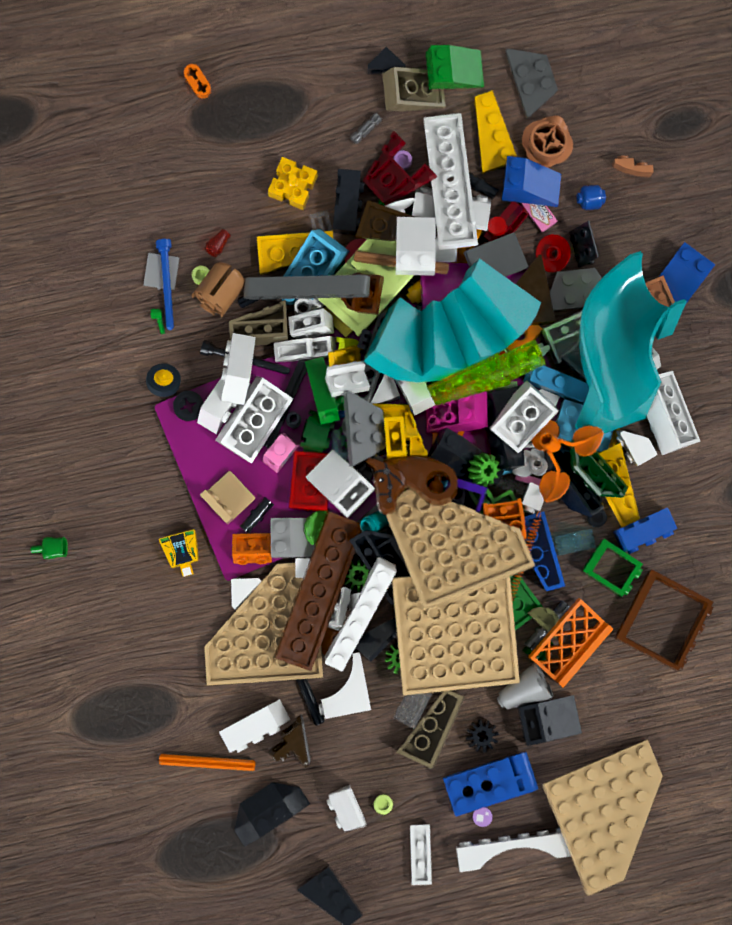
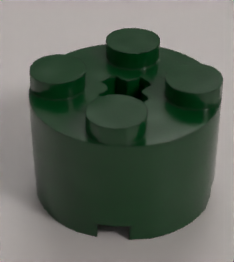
M309 410L308 414L311 416L306 419L301 435V440L304 442H301L299 447L322 453L323 450L326 451L329 447L331 438H328V433L331 430L333 431L335 421L321 425L318 411Z

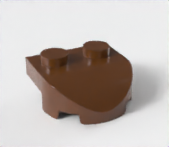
M360 272L353 273L352 275L370 276L369 297L341 298V300L352 311L378 315L384 277L381 275L362 274Z

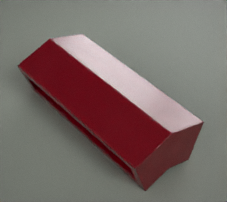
M511 202L500 215L507 224L505 234L495 237L488 230L483 239L486 242H490L514 233L529 213L516 202Z

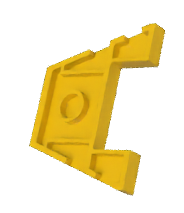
M373 404L383 410L384 418L404 417L405 439L409 441V456H428L409 405Z

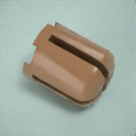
M218 262L214 264L191 296L192 298L197 297L202 303L200 307L212 315H215V313L221 314L222 318L243 290L245 280L237 269L231 272V265Z

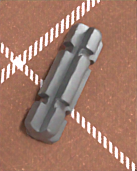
M374 113L370 120H366L357 129V132L350 136V139L355 144H358L362 137L367 136L375 128V125L382 121V118L377 113Z

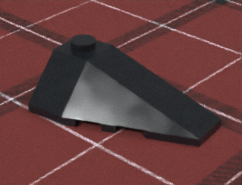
M445 428L439 431L427 458H432L448 465L454 470L458 478L470 479L468 477L470 471L467 470L471 466L469 461H474L473 455L485 452L464 437ZM504 471L497 472L498 478L494 479V485H498Z
M393 618L368 631L366 634H362L356 648L370 662L397 635L396 619Z

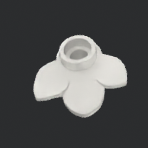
M535 447L531 451L524 450L525 466L513 469L512 473L519 477H528L532 474L541 476L545 474L548 464L544 459V451H540Z

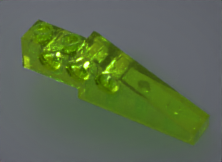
M534 339L500 356L497 353L427 386V389L435 406L510 385L511 380L545 365L544 357Z

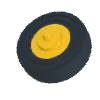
M165 363L157 364L150 368L147 373V387L156 396H171L180 387V373L172 365Z

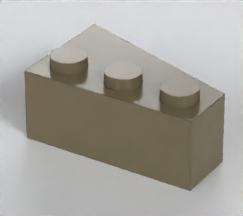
M286 300L272 307H265L256 313H249L229 321L230 340L232 339V334L236 333L256 337L255 345H272L277 342L288 341Z

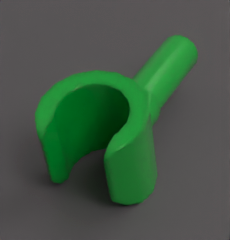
M151 309V319H157L161 335L166 334L162 323V311L160 309Z

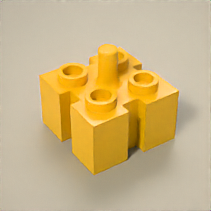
M282 157L276 170L279 178L273 177L268 189V196L283 202L284 198L289 199L291 206L304 210L309 199V191L307 189H313L318 177L317 170L304 165L302 169H299L296 162Z

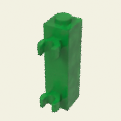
M324 357L305 361L321 425L340 420L338 410L345 411L344 395L336 400L334 397H331L325 380L327 367L330 366H326Z

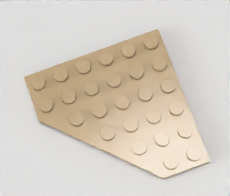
M407 490L399 496L395 512L386 515L424 610L535 566L520 529L504 524L487 515H482L463 505L453 502L443 506L431 505L414 491Z
M296 563L276 564L266 578L262 580L230 619L219 629L216 635L205 645L207 686L323 678L321 646L312 671L274 658L303 578H296Z
M644 740L542 784L587 895L594 894L625 879L663 777L648 740Z

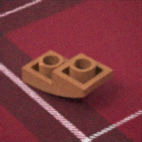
M619 156L612 163L613 168L629 175L651 177L653 174V165L642 162L634 166V158H628V156Z

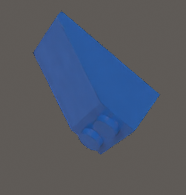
M507 156L502 200L558 207L561 173L527 158Z
M684 242L660 276H664L675 302L683 299L688 302L716 264Z

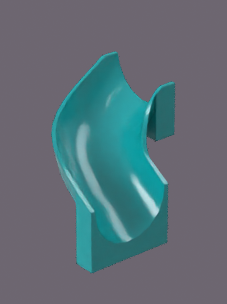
M641 251L630 254L612 268L592 289L583 307L579 331V349L589 393L575 425L577 430L585 426H596L604 431L603 433H607L645 419L660 387L661 379L652 358L654 337L661 339L673 335L687 301L683 299L667 307L660 304L651 295L642 274L643 253Z

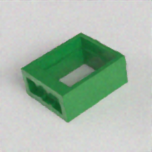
M602 539L581 572L619 597H622L624 594L627 596L632 589L631 582L633 579H638L641 575L643 563L606 539ZM607 548L634 565V568L620 589L593 572V569Z

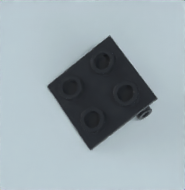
M587 221L569 232L578 268L586 264H595L594 260L599 258L590 221Z

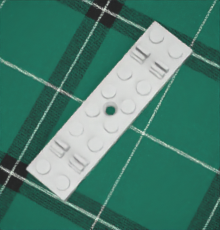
M461 113L425 117L424 126L429 167L438 176L431 181L439 250L477 246L478 239ZM448 178H454L451 182L447 181Z

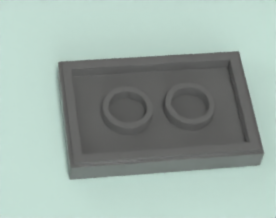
M515 232L463 252L469 268L478 259H481L505 277L529 268Z

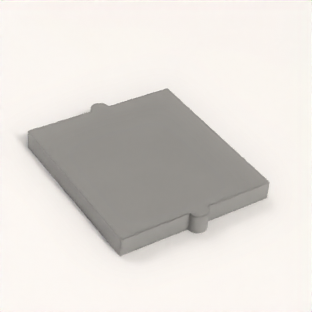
M148 253L143 286L155 287L158 290L163 289L160 254ZM169 256L171 290H175L180 259L174 256Z

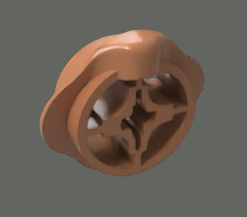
M558 115L532 122L526 127L522 135V144L528 159L547 168L566 161L573 150V141L563 118ZM550 137L549 144L545 148L546 141ZM535 144H537L540 147V151L537 149ZM549 151H551V152H554L555 154H546V153L549 152Z

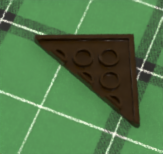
M538 255L516 285L541 302L537 315L531 325L554 324L556 320L542 255Z

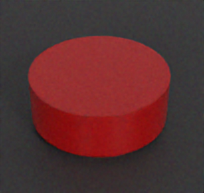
M493 217L488 222V230L492 236L499 237L507 231V224L502 217Z

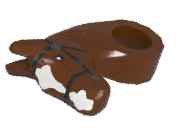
M405 456L379 461L367 458V466L374 470L377 504L382 514L388 515L395 512L397 500L406 488L414 491L429 504L437 506L450 503L457 495L458 478L454 470L435 459ZM434 476H443L448 479L450 486L445 492L436 494L427 488V482Z

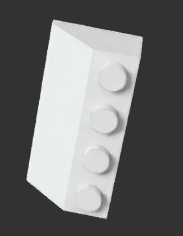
M422 186L420 189H416L412 216L436 218L431 188ZM477 195L472 197L476 229L487 231L491 200L487 196Z
M673 371L659 374L661 384L647 414L651 431L654 433L657 446L662 455L700 442Z
M256 376L247 390L244 405L238 404L215 441L252 463L293 398L264 378Z

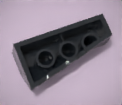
M521 386L487 394L488 427H485L491 455L500 462L497 466L500 471H511L525 466L524 448L517 453L490 429L512 395Z

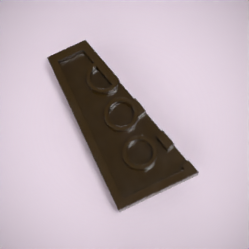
M368 200L355 238L396 242L397 217L414 216ZM436 225V236H435V240H436V237H437V234H438V233H437V225Z

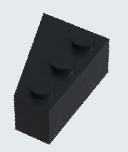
M338 169L333 233L356 235V230H358L361 221L360 218H357L358 211H362V200H359V193H363L364 181H361V171Z
M330 865L297 887L298 892L343 925H351L363 916V912Z

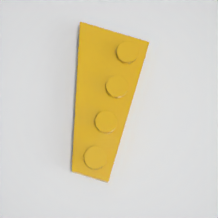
M620 442L599 454L628 486L626 494L622 498L606 497L619 524L623 528L639 520L640 516Z

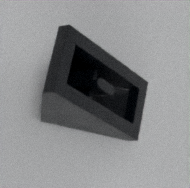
M385 47L368 64L367 73L383 74L393 67L405 68V64Z

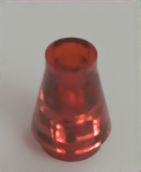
M222 229L206 242L205 251L215 258L221 255L228 239L231 237L229 232Z

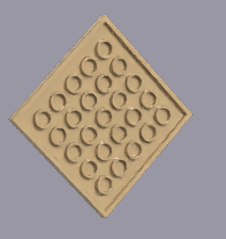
M411 576L392 579L403 696L520 683L510 576L427 610L423 608Z

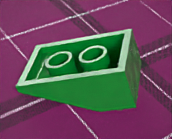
M431 45L426 51L429 89L484 87L481 50L452 45Z

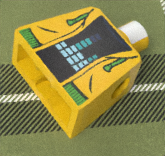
M193 529L160 538L159 542L171 568L180 567L182 577L193 575L191 563L199 561L196 530Z

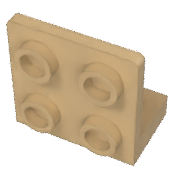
M228 471L208 491L205 490L200 494L227 524L233 521L255 500L252 493L231 471Z

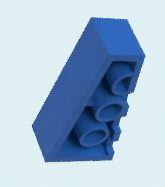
M540 512L525 516L526 536L532 537L528 533L534 534L529 530H538L535 532L537 535H533L535 539H532L534 542H530L533 544V546H530L532 549H528L531 551L530 555L535 564L533 568L546 591L565 587L545 512H541V517Z

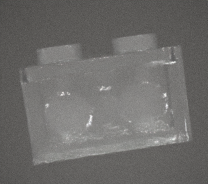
M432 694L405 695L396 710L394 719L415 729Z

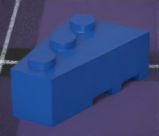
M667 507L614 531L613 534L620 549L631 554L638 551V546L644 543L646 547L656 543L655 538L663 536L664 539L673 535V530L677 529V526Z

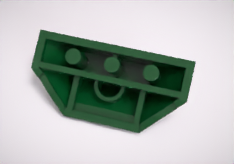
M571 446L569 465L572 471L581 477L587 488L591 489L598 496L619 498L625 496L628 486L597 451L589 456H580L575 452V446Z

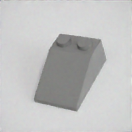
M271 518V558H311L315 544L311 545L304 533V525L307 518Z

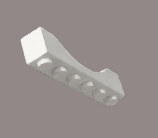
M380 557L377 558L349 617L325 655V664L343 671L396 573L395 564Z
M560 828L556 829L554 833L543 830L537 831V835L529 836V833L518 834V838L510 839V836L498 837V841H491L490 838L479 840L477 844H471V841L460 842V846H456L460 872L478 870L495 855L514 848L528 847L550 853L556 858L569 857L571 855Z

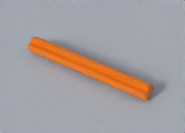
M161 754L159 756L160 765L254 771L256 764L254 760L170 754Z

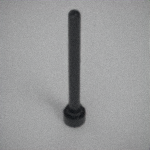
M204 340L200 354L204 356L215 354L225 357V354H229V352L215 347V344H212L211 341ZM257 358L252 360V365L285 375L290 373L288 367Z

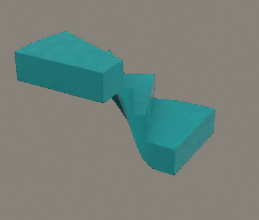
M478 259L466 271L458 288L452 290L441 302L433 300L422 311H419L402 298H399L388 309L364 362L378 372L396 380L417 383L439 381L464 374L485 364L521 336L536 317L541 302L484 261Z

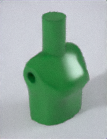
M45 537L42 545L31 546V553H42L44 559L66 557L68 553L67 539L65 537Z

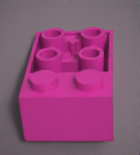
M475 384L448 390L444 393H436V397L433 398L435 406L426 410L427 433H439V431L445 428L457 432L488 427L487 390Z

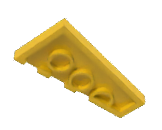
M493 91L475 96L474 98L482 174L504 167L507 156L517 157Z
M323 231L333 238V231ZM310 233L257 237L260 275L290 266Z

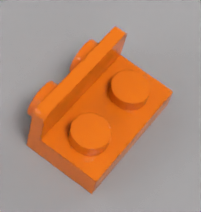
M271 533L232 534L233 563L239 565L271 563Z

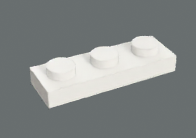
M430 824L410 825L412 885H431Z

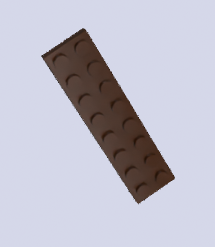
M327 512L275 653V659L312 671L355 553V548L349 540L362 532L360 523L335 513Z

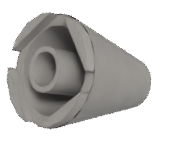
M536 663L530 665L519 675L520 683L508 684L499 692L497 700L502 708L505 707L508 710L549 700L553 697L550 684L546 682L543 671Z

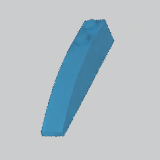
M539 363L529 364L523 382L527 380L536 388L584 405L589 393L587 383Z

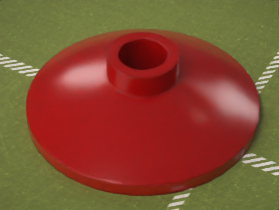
M550 234L542 238L538 243L536 258L538 255H542L545 271L558 272L569 262L571 251L564 237Z

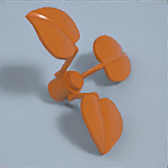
M550 420L531 440L536 449L540 451L547 450V454L556 468V472L549 471L541 478L540 492L544 502H552L562 497L570 484L569 475L567 473H560L561 470L553 452H557L561 444L572 447L575 446V452L578 455L589 456L598 449L602 441L604 431L596 426L581 427L573 434L574 442H568L562 438L558 439L560 434L559 425L555 421Z

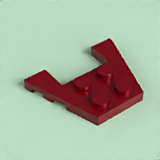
M395 131L391 133L389 143L383 146L382 154L378 161H374L363 179L366 185L385 205L391 204L438 177L426 163L411 177L392 157L406 143Z

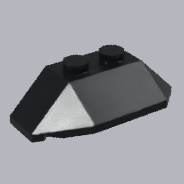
M561 445L557 452H553V455L560 467V473H567L570 478L569 488L561 499L568 509L592 517L604 508L602 496L596 495L591 489L587 488L581 477L572 471L569 465L570 450L565 449ZM546 453V462L548 464L546 473L549 471L556 472L550 456Z
M365 530L349 540L369 572L377 558L380 557L396 565V573L393 578L410 576L394 534ZM392 581L384 594L391 605L394 604Z
M272 782L240 803L234 831L243 845L247 846L310 805V802L300 787Z

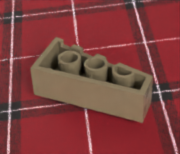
M443 691L396 753L434 769L465 697L453 691Z

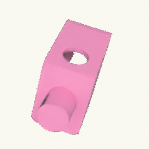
M281 433L264 454L262 462L278 473L300 444L286 433Z

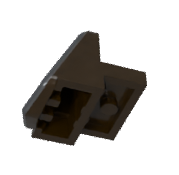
M299 715L295 718V722L279 733L283 740L269 750L268 753L276 762L278 760L282 762L291 755L289 752L292 751L299 762L306 768L309 766L311 759L303 715Z

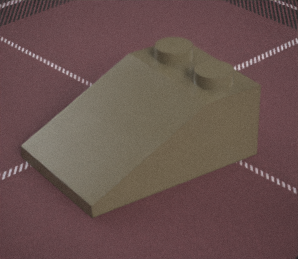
M393 67L382 74L386 111H415L446 107L444 89H429L427 69Z

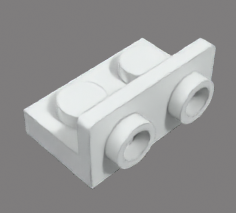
M354 361L348 364L327 367L325 380L331 397L341 396L346 391L352 393L369 391L370 385L364 371V361Z
M342 587L328 624L329 628L340 631L343 627V623L346 620L347 606L350 602L351 589Z

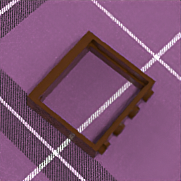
M651 569L643 580L614 639L675 671H679L680 668L683 669L688 661L686 658L688 652H692L696 645L694 640L697 634L700 635L704 630L705 624L703 622L706 617L709 618L712 614L714 602ZM655 580L702 604L674 662L626 638Z

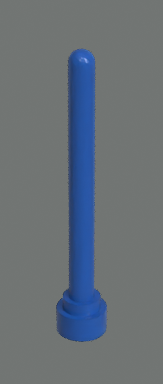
M171 239L156 240V249L161 253L166 327L168 330H173L174 320L168 252L172 248Z

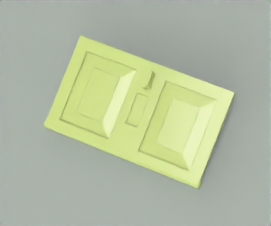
M367 239L357 251L396 256V242ZM354 254L335 274L352 275L353 273L360 272L362 274L383 276L384 281L378 315L414 276L396 275V267L355 262ZM317 298L351 328L357 336H360L362 330H366L378 316L352 311L347 308L341 298Z

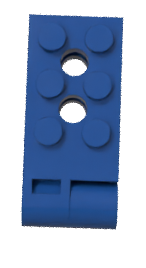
M526 751L442 777L455 817L539 789ZM484 780H490L491 787L488 790L481 788V783ZM466 786H471L473 789L472 794L469 796H464L462 793L463 788Z

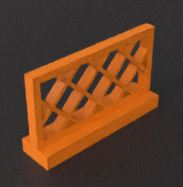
M578 598L528 657L548 674L554 682L564 688L612 632L613 628L600 618L582 599ZM581 605L584 608V616L576 617V610ZM595 618L598 621L593 628H588V619ZM576 620H584V629L576 630ZM571 621V630L563 631V625ZM584 633L583 640L575 643L576 634ZM571 634V644H563V635ZM554 636H559V645L550 646V640ZM563 648H571V654L568 657L563 658ZM559 649L558 658L550 659V650ZM541 651H546V660L539 661L536 656ZM558 662V669L553 674L550 671V663Z

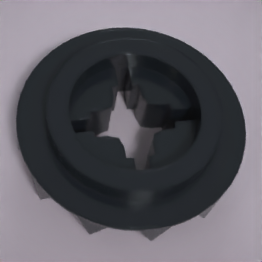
M184 391L176 396L173 409L179 419L194 421L199 417L200 409L204 403L201 396L196 392ZM185 399H187V401H189L190 404L196 403L194 404V406H192V413H190L188 409H182L186 406Z

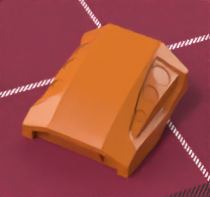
M521 498L509 502L482 504L485 516L487 515L504 524L520 529L524 540H526L525 517Z

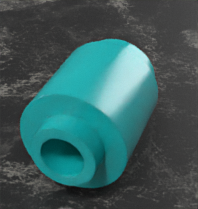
M380 511L364 517L360 523L362 531L372 530L379 532L389 525L386 515Z

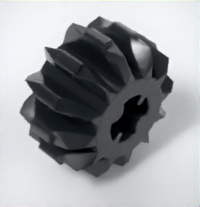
M478 719V727L472 722L471 725L474 730L469 728L466 730L472 733V736H466V740L473 739L469 746L472 747L477 744L475 747L477 752L480 746H482V751L486 752V745L492 750L494 747L490 744L491 741L498 743V740L494 739L493 736L499 735V732H491L496 726L493 724L488 728L489 720H486L483 726L482 720ZM482 730H484L487 738L486 740L479 741L480 737L477 734L478 732L482 733Z

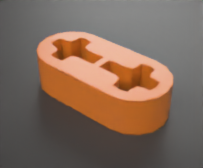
M187 65L184 69V76L197 97L207 98L211 93V86L197 65ZM190 70H192L193 72L197 71L196 80L193 78L192 75L188 76L190 74ZM198 83H201L203 87H206L205 93L199 91L200 89Z

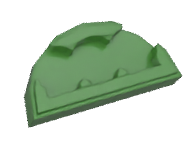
M328 511L313 512L306 519L304 533L311 545L316 543Z

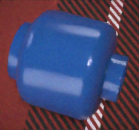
M585 185L577 193L576 200L584 210H598L605 204L606 194L599 185Z

